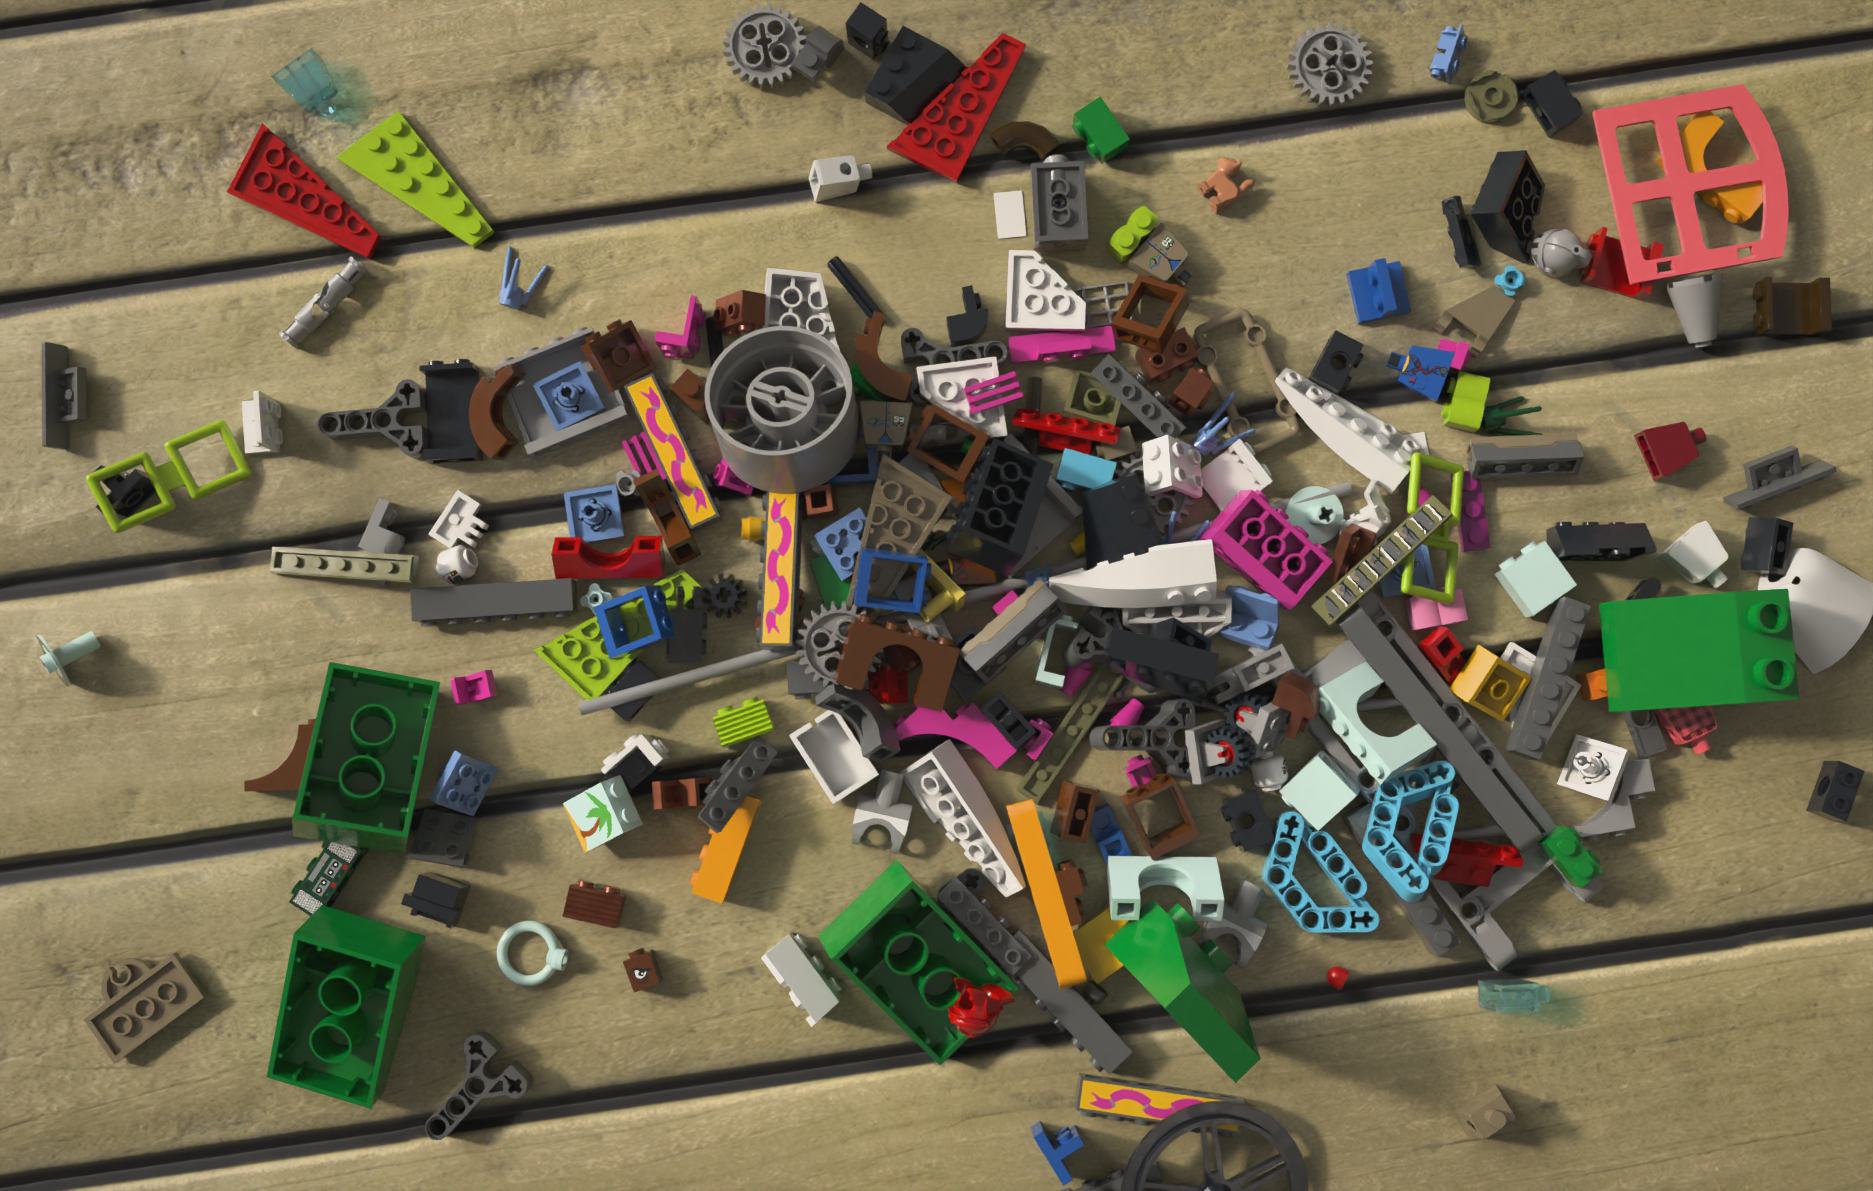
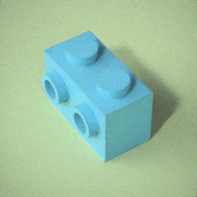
M1065 448L1055 481L1067 491L1075 492L1076 488L1088 491L1111 481L1117 463Z

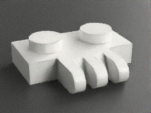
M457 490L428 535L450 549L455 547L460 539L475 548L478 543L469 538L470 535L473 534L481 539L484 534L475 529L476 526L479 525L482 529L487 530L489 525L475 517L482 505Z

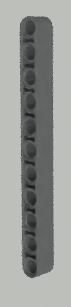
M1358 604L1351 608L1336 622L1384 681L1385 685L1413 720L1420 724L1436 742V749L1453 766L1456 774L1511 843L1523 854L1544 838L1542 833Z

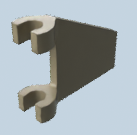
M1492 286L1445 310L1431 329L1441 334L1448 327L1452 319H1454L1477 335V338L1468 349V351L1472 352L1471 356L1476 358L1486 347L1489 339L1516 300L1506 296L1496 286Z

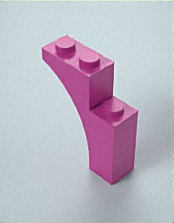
M964 703L954 712L957 717L954 720L951 719L943 708L942 712L914 705L912 707L915 710L914 713L908 718L905 715L901 716L893 724L899 741L923 734L952 737L976 749L995 769L1000 767L1016 752L1015 748L974 703L970 706Z

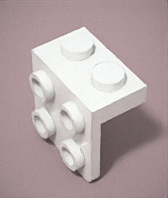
M1170 435L1142 443L1145 494L1154 496L1174 489L1193 498L1202 497L1201 455L1196 447Z
M1241 439L1201 469L1202 488L1221 512L1240 490L1251 489L1253 491H1261L1272 482L1270 470L1265 464L1258 463L1254 457L1255 452L1247 442L1243 443Z
M634 734L624 743L626 748L619 753L614 752L603 761L605 766L601 771L604 774H609L638 748L654 766H663L671 759L667 754L670 750L662 740L654 739L651 734Z

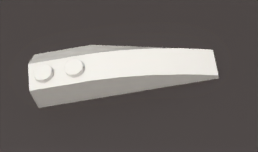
M950 739L900 771V773L904 774L903 780L928 817L934 823L938 821L948 831L945 835L952 842L956 840L966 850L964 855L970 861L973 860L982 867V873L1005 897L1026 887L1013 848L993 805Z

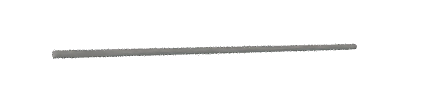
M1346 481L1325 487L1330 491L1296 503L1334 494L1337 497L1349 495L1352 493L1350 483ZM1291 497L1270 503L1269 505L1273 509L1278 507L1286 513ZM1204 523L1173 531L1170 544L1191 540ZM1162 534L1161 536L1165 542L1166 534ZM1086 557L1052 566L1053 576L1080 568L1086 570ZM1023 574L994 584L964 591L966 593L964 605L1006 594L1012 590L1016 591L1026 588V576ZM949 606V607H947V608H946L945 610H943V611H947V610H950V609H952V608ZM895 611L878 616L875 621L886 625L887 621L897 624L908 622L903 611ZM850 625L840 627L839 629L843 633H848ZM823 632L816 634L814 640L819 644H825L830 639ZM797 644V649L803 647L802 645ZM763 649L579 702V709L583 716L796 654V651Z

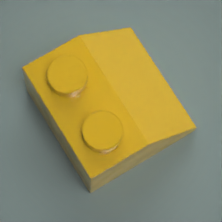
M1478 645L1451 685L1450 690L1467 703L1503 722L1532 679V676Z

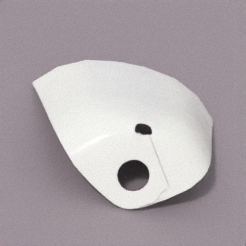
M1797 548L1789 551L1786 576L1783 575L1777 582H1769V575H1760L1758 590L1788 588L1794 650L1812 674L1831 667L1844 657L1859 640L1873 616V583L1817 551L1808 548ZM1798 576L1800 578L1799 584H1792L1793 579Z

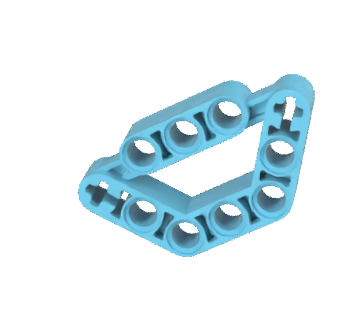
M1436 761L1402 772L1382 785L1379 784L1362 843L1363 852L1399 896L1410 903L1417 902L1423 897L1428 888L1429 877L1440 872L1448 856L1459 803L1450 794L1455 771L1453 766L1446 761ZM1409 782L1417 783L1420 788L1411 787ZM1390 790L1395 794V797H1389L1383 791ZM1433 796L1416 864L1393 837L1401 806ZM1438 806L1446 807L1450 813L1441 812ZM1383 814L1387 816L1389 821H1381L1377 815ZM1432 831H1439L1444 837L1438 838L1434 836ZM1371 839L1380 840L1383 846H1375L1372 844ZM1426 855L1434 856L1438 863L1428 861ZM1389 861H1397L1400 863L1401 868L1392 867Z
M1281 812L1275 820L1272 832L1275 841L1269 843L1262 870V879L1298 927L1312 933L1370 932L1376 929L1379 924V916L1363 897L1367 891V883L1331 835L1324 831L1311 830L1304 822L1303 817L1297 812ZM1285 819H1291V821L1295 822V826L1288 829V826L1284 824ZM1282 833L1293 836L1292 840L1289 838L1280 837V834ZM1318 835L1324 839V846L1320 850H1316L1313 847V839ZM1300 841L1337 890L1349 902V906H1316L1295 879L1292 872ZM1282 842L1287 843L1289 847V852L1284 857H1280L1277 853V847ZM1338 857L1341 861V867L1333 872L1330 869L1329 863L1332 858ZM1278 868L1282 872V878L1278 883H1273L1270 879V873ZM1350 879H1355L1358 883L1357 890L1353 893H1349L1346 887ZM1296 890L1299 894V899L1297 903L1290 905L1287 901V895L1290 891ZM1308 912H1313L1316 917L1315 923L1312 926H1306L1304 923V917ZM1335 912H1340L1343 917L1341 924L1338 926H1333L1331 922V917ZM1364 914L1369 916V920L1364 921V923L1352 920L1351 916L1363 917Z

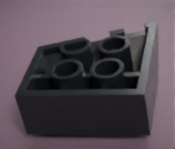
M902 26L865 90V101L868 105L909 125L922 114V111L951 83L953 84L967 67L945 47Z
M1527 150L1497 152L1470 213L1490 248L1523 264L1529 263L1530 254L1526 253L1528 241L1534 240L1533 218L1539 215L1545 184Z
M1136 473L1125 474L1081 493L1085 533L1084 545L1087 561L1086 571L1094 569L1097 563L1108 560L1109 564L1124 560V555L1134 553L1135 556L1148 553V548L1165 545Z
M1556 522L1554 527L1546 530L1547 544L1559 561H1629L1656 552V545L1645 523L1625 524V522H1610L1599 525V522H1583L1582 525L1572 526V522Z

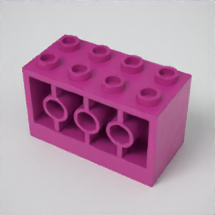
M1240 490L1199 539H1211L1213 552L1261 594H1269L1279 600L1280 609L1291 611L1333 561L1327 557L1329 552L1319 543L1314 545L1307 539L1309 534L1298 525L1294 527L1287 521L1289 516L1278 507L1273 509L1267 503L1269 498L1259 490ZM1248 523L1250 524V531H1249V533L1247 532V525H1248ZM1268 542H1270V548H1269V550H1267V543H1268Z

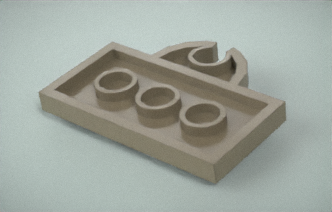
M178 952L171 954L155 967L148 961L139 958H127L118 961L119 966L128 971V978L125 982L118 979L117 969L114 967L108 968L102 980V995L106 1003L83 1020L114 1064L120 1062L208 997Z

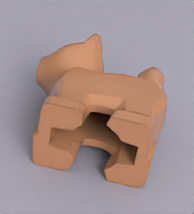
M1222 157L1218 161L1217 171L1211 174L1206 181L1197 184V189L1202 196L1210 192L1215 194V196L1210 198L1212 202L1209 203L1215 214L1225 206L1233 204L1249 188L1255 185L1254 180L1248 179L1238 187L1230 179L1238 173L1242 165L1241 161L1237 162L1235 159Z

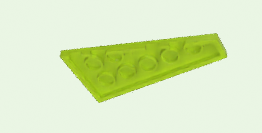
M396 111L336 157L341 163L349 166L358 174L369 179L473 248L495 233L399 111Z
M683 569L654 584L661 586L666 596V605H676L677 586L684 587V606L692 600L694 586H700V589L703 588ZM643 598L619 607L630 643L654 634ZM597 616L533 651L582 697L590 700L602 696L606 688L623 674L624 668L630 662H634L645 649L624 657L609 658Z

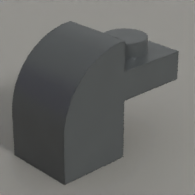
M818 26L807 36L805 46L791 64L792 68L814 82L825 66L829 69L844 50V42L822 26Z

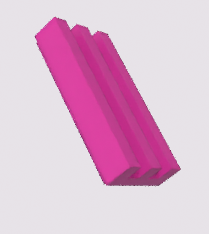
M1015 371L963 389L972 415L1023 398ZM1008 380L1012 382L979 395L971 396V393ZM1013 389L1015 391V394L975 407L974 402Z
M645 431L641 432L638 436L631 437L629 440L622 441L634 470H638L641 476H643L630 446L635 445L645 469L649 473L653 470L640 445V441L644 440L664 481L667 480Z

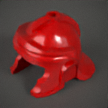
M956 977L953 980L960 995L958 1000L954 1002V1005L948 1008L949 1019L951 1023L958 1025V1031L974 1039L986 1034L993 1028L1000 1012L1004 1009L1002 1006L1015 1002L1014 995L994 984L987 983L982 987L973 986L972 982L967 979Z

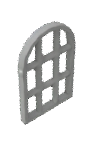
M1127 280L1082 286L1072 290L1074 293L1081 291V299L1086 303L1087 325H1085V329L1110 326L1113 321L1112 315L1119 310V308L1111 309L1110 301L1114 298L1126 297L1129 293ZM1125 286L1126 293L1108 294L1107 287ZM1104 289L1102 296L1086 297L1085 290ZM1105 300L1106 308L1104 310L1089 312L1088 304L1090 302ZM1108 314L1109 322L1091 325L1090 318L1092 316Z

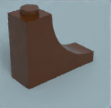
M308 719V724L298 725L295 745L284 763L266 776L244 781V792L299 790L316 719Z

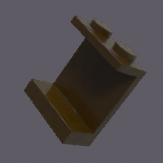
M1766 277L1755 284L1753 300L1756 301V313L1754 314L1753 321L1754 326L1757 327V335L1820 336L1832 330L1830 278H1818L1811 283H1772V277Z

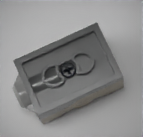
M1051 155L1043 163H1031L1029 184L1033 251L1037 253L1085 251L1088 242L1084 161H1069L1063 155Z

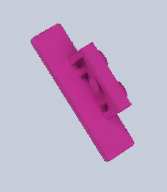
M1112 326L1086 328L1085 332L1059 331L1013 336L1008 339L1010 359L1013 364L1042 360L1045 363L1059 361L1060 358L1069 357L1071 360L1086 358L1087 355L1115 352Z

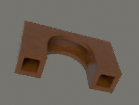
M860 614L859 618L852 616L834 677L835 682L863 691L871 661L876 653L889 645H905L916 651L921 661V672L912 699L914 704L942 712L960 652L959 647L954 644L955 640L944 636H939L938 640L928 637V632L919 629H913L912 632L902 630V625L887 621L886 625L876 623V618L865 614Z

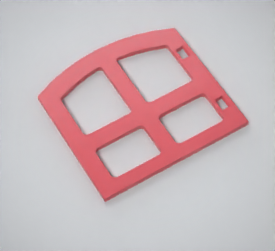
M1744 84L1600 109L1592 112L1630 285L1778 259L1783 256L1789 214L1788 188L1784 165L1770 125L1758 103ZM1730 109L1741 125L1752 147L1756 162L1690 173L1687 170L1676 118ZM1651 122L1655 126L1665 178L1629 184L1625 179L1615 129ZM1760 182L1763 191V221L1760 240L1715 249L1705 248L1693 194ZM1668 198L1672 203L1682 254L1645 260L1642 256L1632 204ZM1750 248L1752 256L1738 258L1737 250ZM1670 263V271L1657 272V264Z

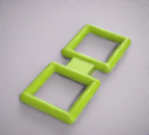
M218 420L166 442L165 449L171 460L159 466H155L149 453L141 452L88 474L86 482L112 531L121 533L174 510L176 504L170 492L185 486L191 498L197 500L250 477L252 470L227 423L224 420ZM219 432L239 470L198 487L178 449ZM142 464L162 503L120 521L100 481Z
M1416 452L1411 456L1407 512L1411 515L1420 507L1422 465L1453 474L1450 512L1453 516L1422 544L1447 551L1444 592L1413 585L1415 551L1403 561L1401 591L1408 595L1450 605L1455 600L1458 544L1448 540L1449 525L1455 527L1460 524L1464 467Z

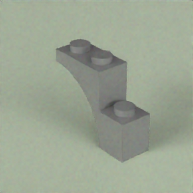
M1649 758L1628 760L1612 803L1606 801L1594 816L1579 824L1571 825L1583 837L1584 841L1600 839V834L1608 832L1610 836L1627 834L1626 829L1635 828L1630 800L1647 797L1646 792L1655 791Z

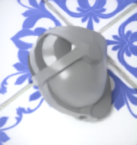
M1557 228L1539 234L1538 238H1535L1531 245V255L1536 267L1545 276L1552 278L1563 277L1573 269L1584 268L1592 258V254L1584 249L1580 237L1567 229Z

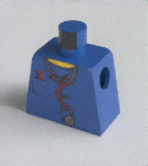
M1410 346L1407 356L1391 351L1386 367L1401 371L1397 383L1430 401L1436 402L1455 352Z

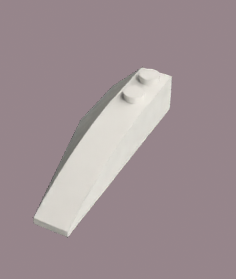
M1209 539L1154 546L1148 548V553L1135 556L1134 553L1123 556L1124 560L1109 564L1108 560L1100 562L1091 570L1086 571L1084 568L1049 577V589L1061 602L1098 607L1147 608L1215 601L1217 578L1213 543Z

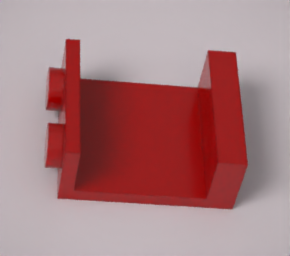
M1602 227L1594 234L1592 233L1586 247L1590 249L1589 252L1592 254V258L1586 267L1580 268V273L1583 274L1580 283L1640 301L1649 296L1654 281L1630 285L1620 240L1606 236L1608 230L1606 227ZM1653 242L1647 247L1640 246L1643 258L1645 260L1661 258L1664 244Z

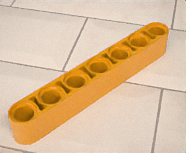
M1029 799L1006 806L1060 989L1087 982L1085 971L1034 801Z

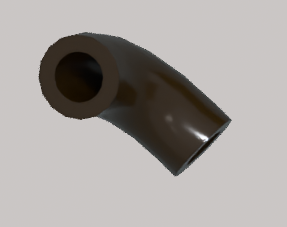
M1030 121L1010 122L989 134L994 145L1004 156L1016 148L1025 147L1033 150L1044 161L1062 147L1059 139L1045 126Z

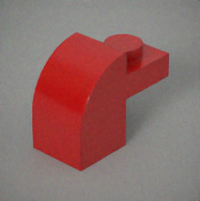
M1438 627L1418 644V649L1445 683H1452L1466 664V661L1460 654L1464 648L1449 628Z

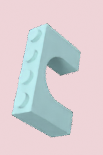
M1364 662L1319 688V713L1324 716L1333 730L1349 746L1351 752L1358 757L1368 769V772L1382 785L1426 758L1437 744L1420 724L1413 726L1398 736L1384 737L1373 733L1361 722L1357 713V704L1373 696L1384 682L1367 662Z
M1108 856L1107 885L1111 920H1139L1140 892L1153 885H1170L1181 889L1189 896L1195 921H1222L1224 895L1216 857H1158L1152 860L1150 856Z

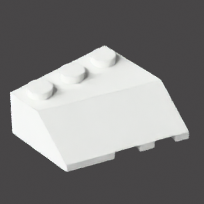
M767 268L765 282V326H762V329L775 326H792L807 329L825 337L840 351L821 273Z
M791 932L767 951L761 959L784 988L790 987L789 995L796 1007H799L801 1010L806 1009L810 1015L806 1020L812 1027L839 1003L842 997L839 991L842 988L834 977L828 979L822 970L825 966L816 955L811 957L805 950L808 945L799 934L794 936Z

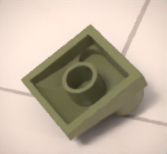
M1075 369L1062 417L1072 419L1084 418L1088 422L1098 424L1110 423L1115 426L1121 402L1091 373Z

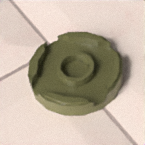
M1490 70L1481 72L1471 80L1465 90L1464 101L1472 117L1480 122L1493 124L1501 122L1511 115L1516 107L1519 94L1516 84L1506 74L1502 75L1497 73L1498 71Z

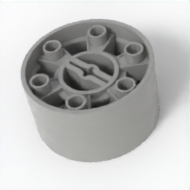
M775 326L759 329L742 336L729 345L716 359L708 374L705 385V405L715 436L727 465L747 484L773 493L807 491L826 483L836 476L853 456L860 436V416L852 377L842 353L825 337L813 331L792 326ZM803 373L813 374L814 376L809 380ZM845 399L840 414H826L825 407H835L841 400ZM726 418L733 419L736 422L746 421V427L729 434L724 431Z

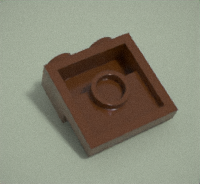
M621 319L610 323L606 326L607 332L601 335L597 331L585 337L587 343L581 346L593 370L598 369L610 392L618 390L657 367L632 320L622 323Z
M1070 859L1057 863L1058 868L1054 869L1070 925L1074 926L1081 924L1080 916L1085 915L1081 900L1074 896L1085 893L1083 886H1087V881L1083 869H1077L1074 860Z

